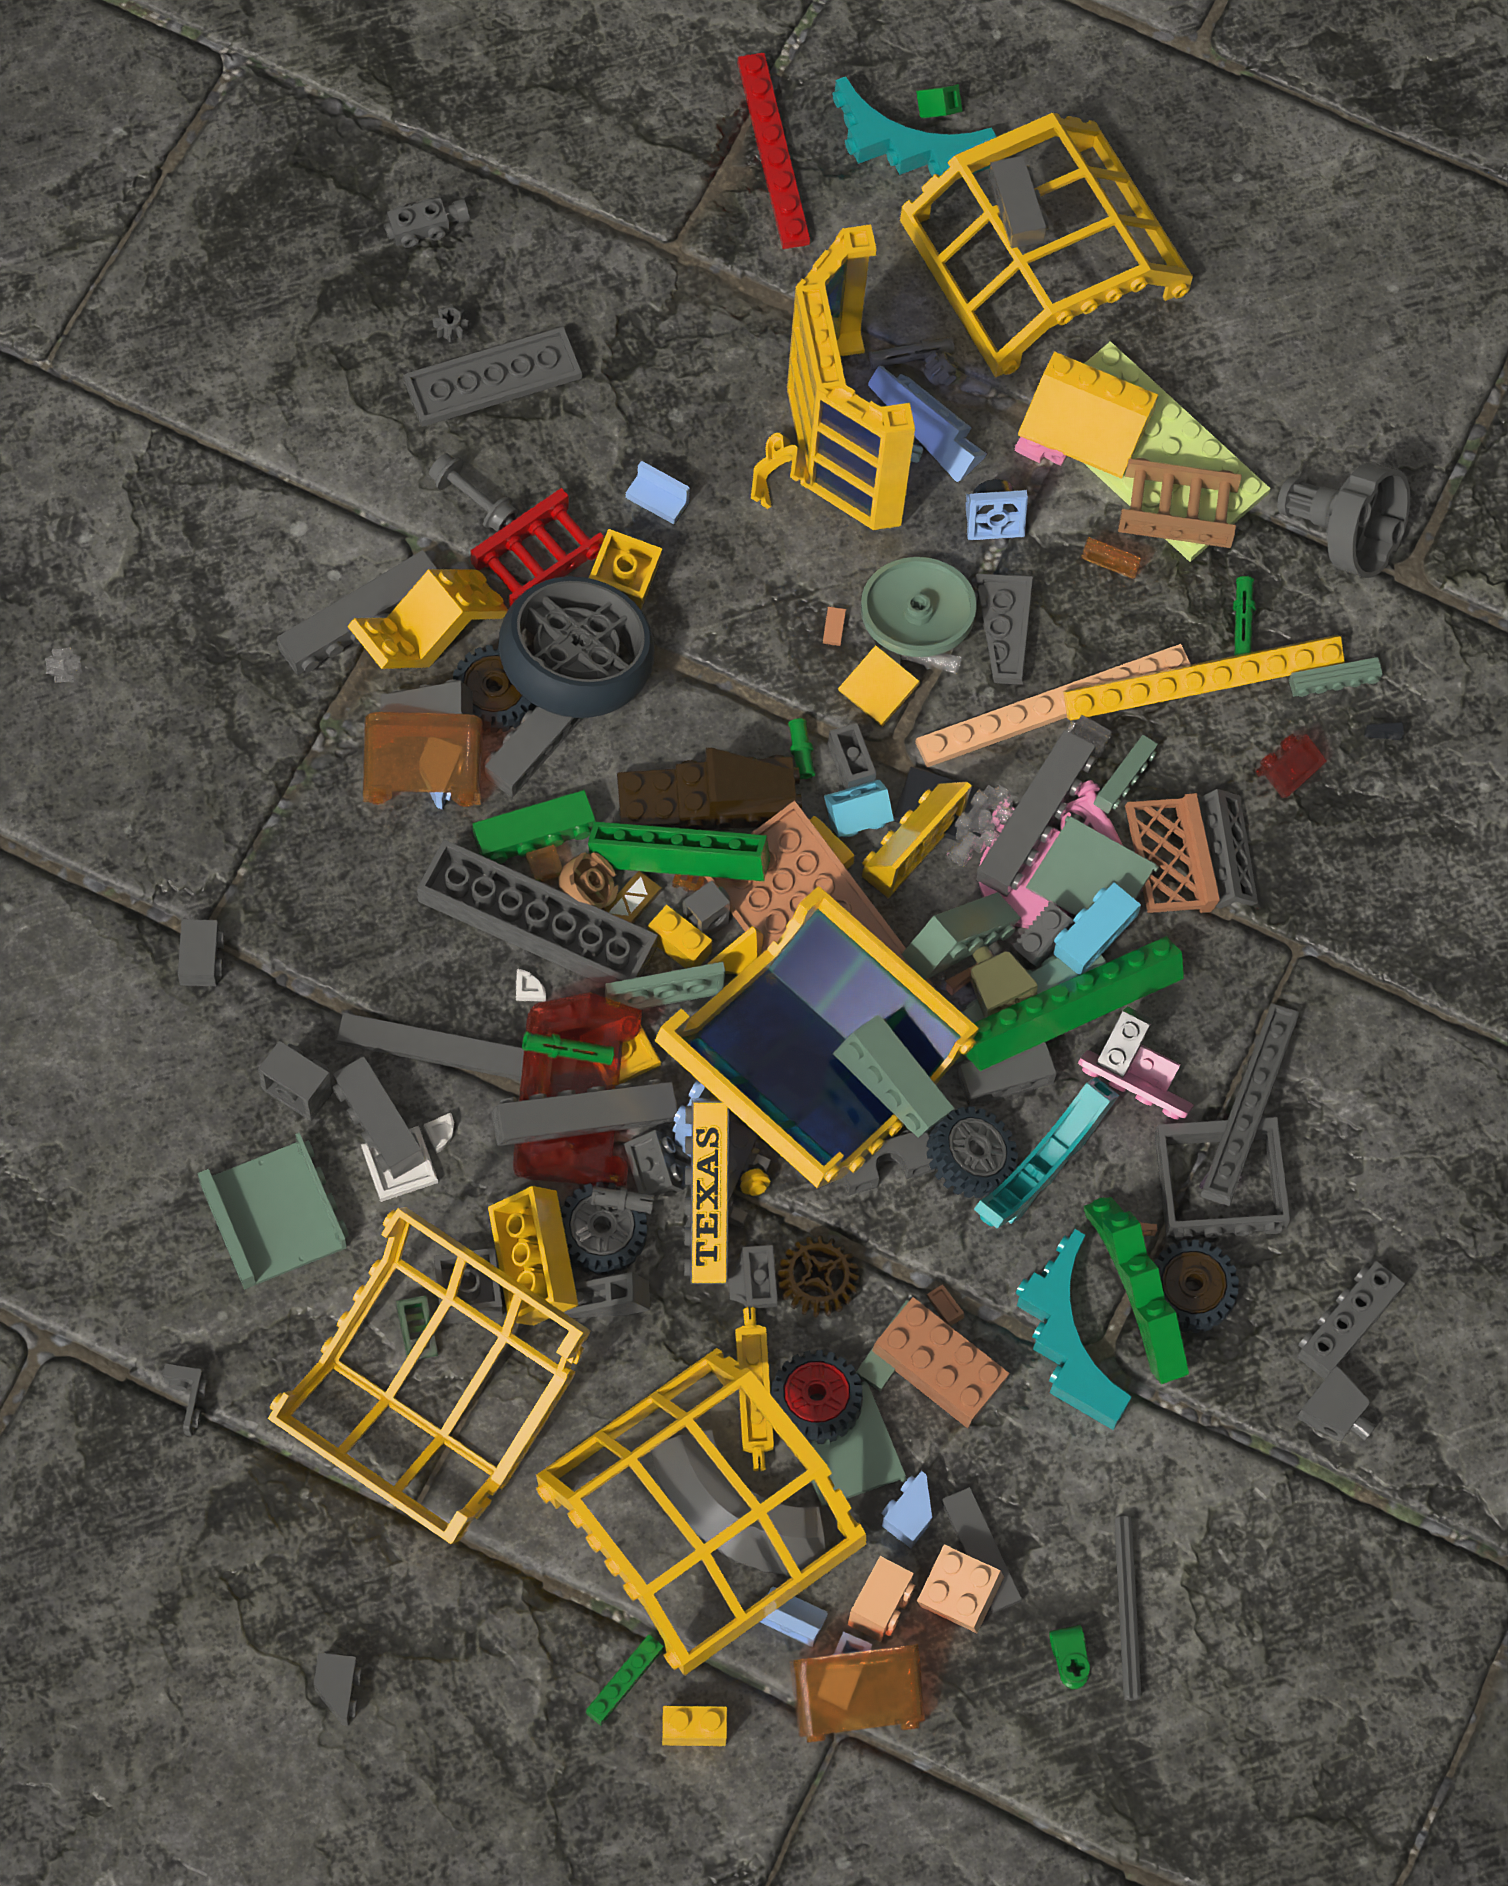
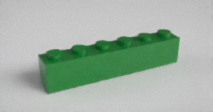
M594 822L588 840L590 854L593 852L600 854L610 863L613 869L765 881L770 863L767 835Z

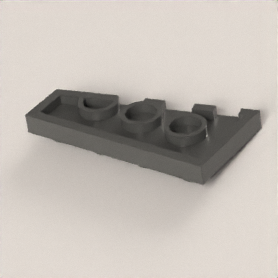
M976 574L994 683L1023 685L1034 582L1033 576Z

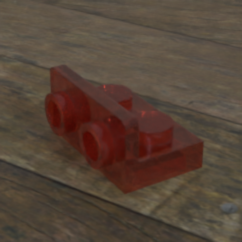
M1291 734L1280 743L1281 748L1276 753L1272 752L1260 761L1261 766L1255 771L1258 777L1266 776L1282 798L1290 796L1327 761L1307 734L1297 736Z

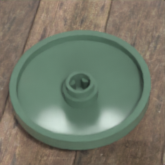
M908 557L884 565L870 577L862 593L861 616L869 634L886 649L910 657H929L955 648L968 636L975 622L976 597L969 581L953 566L932 558Z

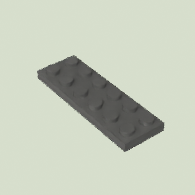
M564 326L403 374V380L421 427L582 379L581 369Z

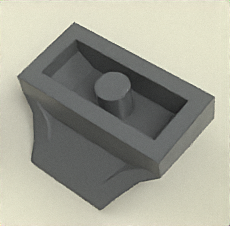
M773 1245L742 1247L740 1257L728 1268L730 1300L743 1303L746 1308L777 1307Z

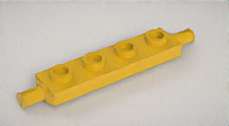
M749 1307L743 1309L744 1326L735 1330L737 1362L741 1366L738 1369L741 1371L746 1367L750 1369L770 1393L766 1327L756 1325V1308L754 1307L750 1308L751 1319H749ZM739 1388L742 1451L752 1453L753 1471L759 1470L758 1459L760 1460V1471L766 1470L765 1452L774 1449L773 1427L746 1393Z

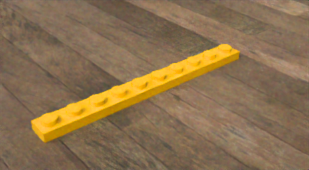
M1334 635L1064 690L1067 719L1071 721L1290 676L1294 672L1343 664L1345 661L1341 636Z

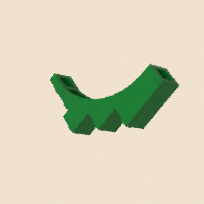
M1112 1197L1098 1198L1093 1203L1083 1206L1086 1218L1099 1233L1122 1280L1142 1336L1151 1373L1160 1384L1189 1375L1175 1310L1165 1300L1159 1269L1147 1255L1141 1223L1130 1211L1124 1212Z

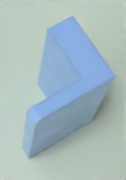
M641 461L638 465V475L626 491V498L675 524L689 504L690 488Z
M771 1587L769 1593L774 1591L776 1587ZM794 1596L766 1616L760 1623L813 1647L828 1613Z

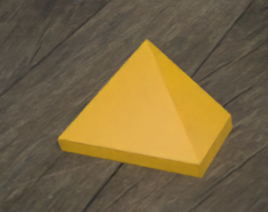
M752 926L707 964L723 962L726 974L739 975L761 955L764 935L760 930Z

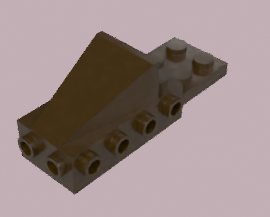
M710 747L706 748L705 762L698 763L694 760H687L681 764H676L675 769L618 772L617 785L621 824L668 828L679 827L681 829L693 830L760 827L794 800L802 810L801 794H796L795 785L800 784L799 767H793V758L785 757L784 755H772L769 758L756 759L755 757H745Z

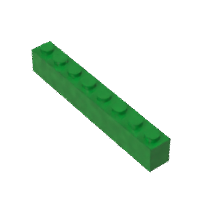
M1165 936L974 1023L979 1028L973 1038L976 1044L966 1054V1057L979 1071H982L1184 979L1182 951Z

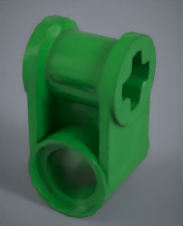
M1081 1625L1049 1631L1051 1648L1057 1662L1062 1684L1069 1689L1082 1688L1087 1682L1090 1664ZM1070 1667H1075L1076 1671L1080 1672V1675L1075 1677L1074 1673L1070 1672Z

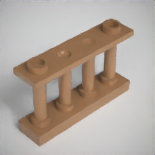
M1144 458L1128 459L1125 477L1134 478L1130 509H1122L1118 532L1231 548L1236 525L1226 522L1230 492H1238L1241 481L1240 474H1234L1228 470L1212 471L1150 462ZM1145 480L1162 482L1159 511L1157 514L1141 510ZM1173 484L1190 486L1187 517L1185 518L1170 515ZM1202 488L1218 490L1216 516L1213 522L1198 518Z

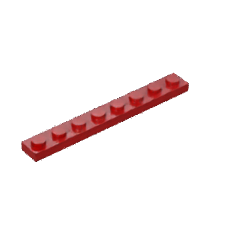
M765 53L738 56L737 64L782 249L810 245V237Z

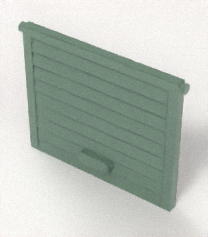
M1067 816L1065 826L1026 886V889L1049 902H1053L1056 906L1076 917L1084 907L1088 910L1095 903L1093 898L1101 888L1108 889L1113 882L1136 900L1153 871L1156 872L1159 867L1071 816Z
M866 1381L861 1383L863 1401L859 1419H856L855 1426L852 1429L849 1428L845 1436L841 1437L838 1435L836 1441L830 1442L829 1439H826L824 1444H817V1440H812L811 1443L832 1473L829 1477L835 1486L833 1487L834 1491L838 1488L841 1489L846 1499L901 1480V1482L907 1480ZM812 1480L811 1482L821 1507L829 1506L815 1480Z

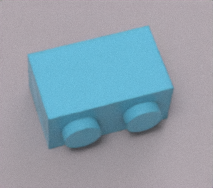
M880 780L824 796L831 828L838 837H852L858 834V831L868 828H882L886 823L894 821L888 789Z

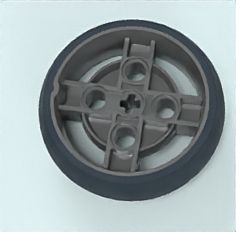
M568 576L553 578L536 584L515 600L501 624L499 653L507 677L514 687L531 703L557 715L572 718H591L622 708L642 690L653 668L654 639L646 617L639 607L623 592L598 580ZM524 629H527L535 636L534 656L527 649L522 639L521 633ZM619 638L631 656L632 663L629 666L619 658Z

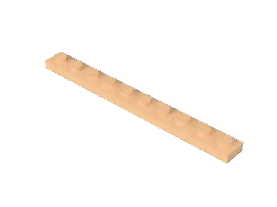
M1179 644L916 738V745L926 767H930L1067 718L1064 690L1191 664L1182 645Z

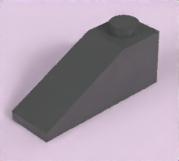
M633 1272L575 1283L578 1306L564 1313L571 1318L625 1316L650 1311L649 1281Z

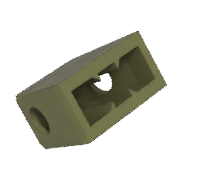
M983 946L973 953V957L978 965L971 969L970 980L984 1018L1037 995V983L1010 952L1005 951L994 957L989 947Z

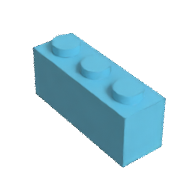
M1114 882L1108 889L1101 888L1093 898L1095 903L1088 910L1084 907L1074 918L1075 924L1069 930L1064 928L1054 940L1056 943L1054 955L1078 975L1083 974L1139 914L1141 904Z

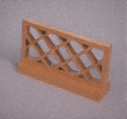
M1197 793L1185 794L1180 799L1127 802L1125 808L1135 853L1143 858L1146 856L1147 860H1151L1165 870L1159 879L1151 875L1143 887L1147 912L1199 909L1200 913L1212 912L1220 898ZM1164 808H1176L1178 819L1175 823H1172L1160 814ZM1135 810H1144L1153 817L1147 826L1136 818ZM1155 820H1158L1170 829L1164 838L1149 828ZM1172 832L1183 839L1184 846L1181 850H1178L1166 841ZM1144 834L1158 843L1153 852L1142 845L1141 838ZM1161 846L1175 855V858L1169 865L1155 855ZM1178 858L1189 867V874L1186 877L1172 868ZM1167 873L1181 882L1175 892L1161 882ZM1185 885L1194 892L1196 901H1186L1177 893ZM1156 887L1170 897L1167 903H1154L1152 892Z

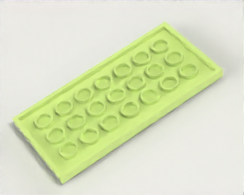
M1111 341L1084 363L1158 394L1155 411L1132 459L1144 458L1150 462L1212 471L1228 470L1234 474H1240L1241 481L1238 492H1230L1226 520L1228 524H1235L1269 494L1270 487ZM1085 464L1129 506L1131 505L1134 478L1125 477L1124 473L1121 479ZM1145 480L1141 509L1143 512L1158 513L1162 482ZM1173 484L1170 515L1187 517L1190 486ZM1201 489L1198 514L1200 520L1215 521L1218 490ZM1166 539L1189 562L1209 546Z

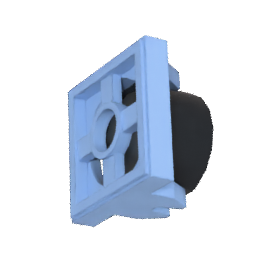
M992 479L979 484L974 489L973 494H966L968 540L1025 537L1027 490L1014 491V487L1009 482Z

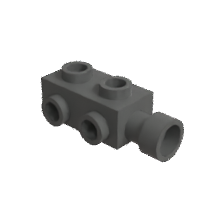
M441 197L435 199L427 198L417 204L398 206L388 211V223H385L384 227L388 240L394 239L396 246L403 245L405 248H410L417 245L420 239L429 237L430 240H439L443 238L445 233L450 231L449 223L470 221L464 199L454 201L453 205L444 207Z

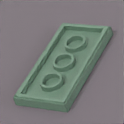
M713 963L605 984L607 1015L714 996L724 988V963Z

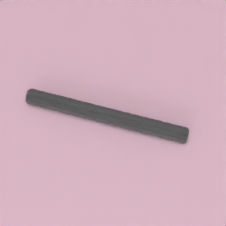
M1117 1516L1114 1522L1123 1695L1125 1700L1135 1701L1141 1697L1132 1518L1130 1516Z

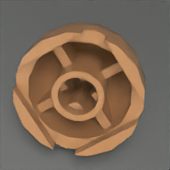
M584 852L573 857L563 866L559 876V889L561 892L570 895L579 902L590 904L599 909L609 906L616 899L618 893V885L614 886L612 878L616 876L615 871L610 863L598 853L587 854Z

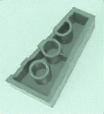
M997 892L934 915L901 955L924 980H927L973 955L977 949L983 946H990L1000 939L1004 941L1015 932L1014 925L1021 917Z
M877 1014L855 1030L833 1053L918 1138L942 1121L954 1109L880 1014Z

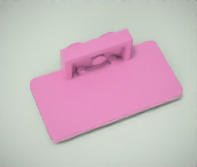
M1141 1045L1128 1072L1123 1078L1097 1065L1096 1063L1100 1056L1092 1051L1087 1050L1078 1062L1079 1065L1083 1066L1082 1071L1097 1078L1100 1075L1110 1080L1109 1085L1122 1092H1125L1127 1089L1137 1094L1135 1097L1137 1100L1149 1106L1154 1103L1162 1107V1112L1173 1119L1178 1120L1179 1117L1186 1118L1193 1107L1192 1103L1168 1091L1181 1064L1144 1045Z

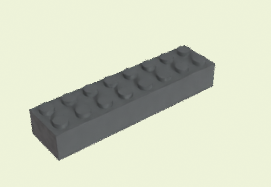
M443 839L417 887L418 902L604 986L607 983L643 977L657 949V934L590 904L579 902L568 894Z

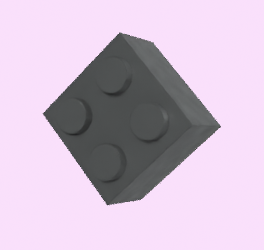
M279 1041L258 1068L262 1090L310 1121L313 1120L332 1094L329 1072H327L328 1068L316 1059L310 1061L304 1057L303 1052L293 1044L289 1043L287 1046Z
M495 1248L473 1250L474 1253L497 1267ZM454 1253L433 1256L436 1283L446 1290L458 1257ZM467 1263L457 1297L490 1319L503 1317L499 1284ZM438 1297L440 1305L443 1299ZM451 1306L441 1323L444 1325L474 1320Z

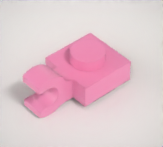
M1020 437L1015 445L1016 452L1038 463L1045 457L1061 466L1066 459V455L1062 452L1049 449L1023 437Z

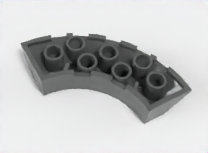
M703 1431L717 1449L713 1431ZM691 1433L681 1434L666 1440L651 1450L654 1468L661 1486L671 1503L701 1540L708 1542L751 1511V1508ZM751 1491L760 1504L767 1500ZM779 1504L767 1512L800 1571L826 1553L819 1507H792ZM756 1520L717 1548L720 1554L739 1564L743 1563L764 1573L771 1572L791 1577L759 1520Z

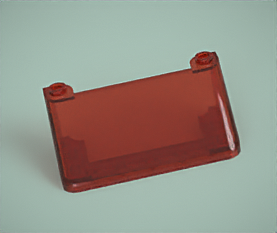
M591 992L535 1004L528 1013L526 1032L546 1036L558 1034L563 1039L608 1047L612 1046L614 1047V1057L611 1065L562 1056L550 1058L548 1054L524 1051L519 1101L529 1100L528 1097L536 1094H546L547 1098L557 1097L559 1092L575 1090L576 1094L587 1093V1089L603 1086L605 1090L615 1089V1086L619 1085L623 1042L633 1040L640 1032L642 1010ZM573 1049V1050L581 1051V1052L594 1053V1052H589V1051H584V1050ZM615 1131L515 1144L513 1171L518 1177L528 1180L577 1184L591 1183V1185H596L597 1182L609 1185L610 1182L616 1184L617 1187L627 1184L628 1166L625 1159L613 1156Z

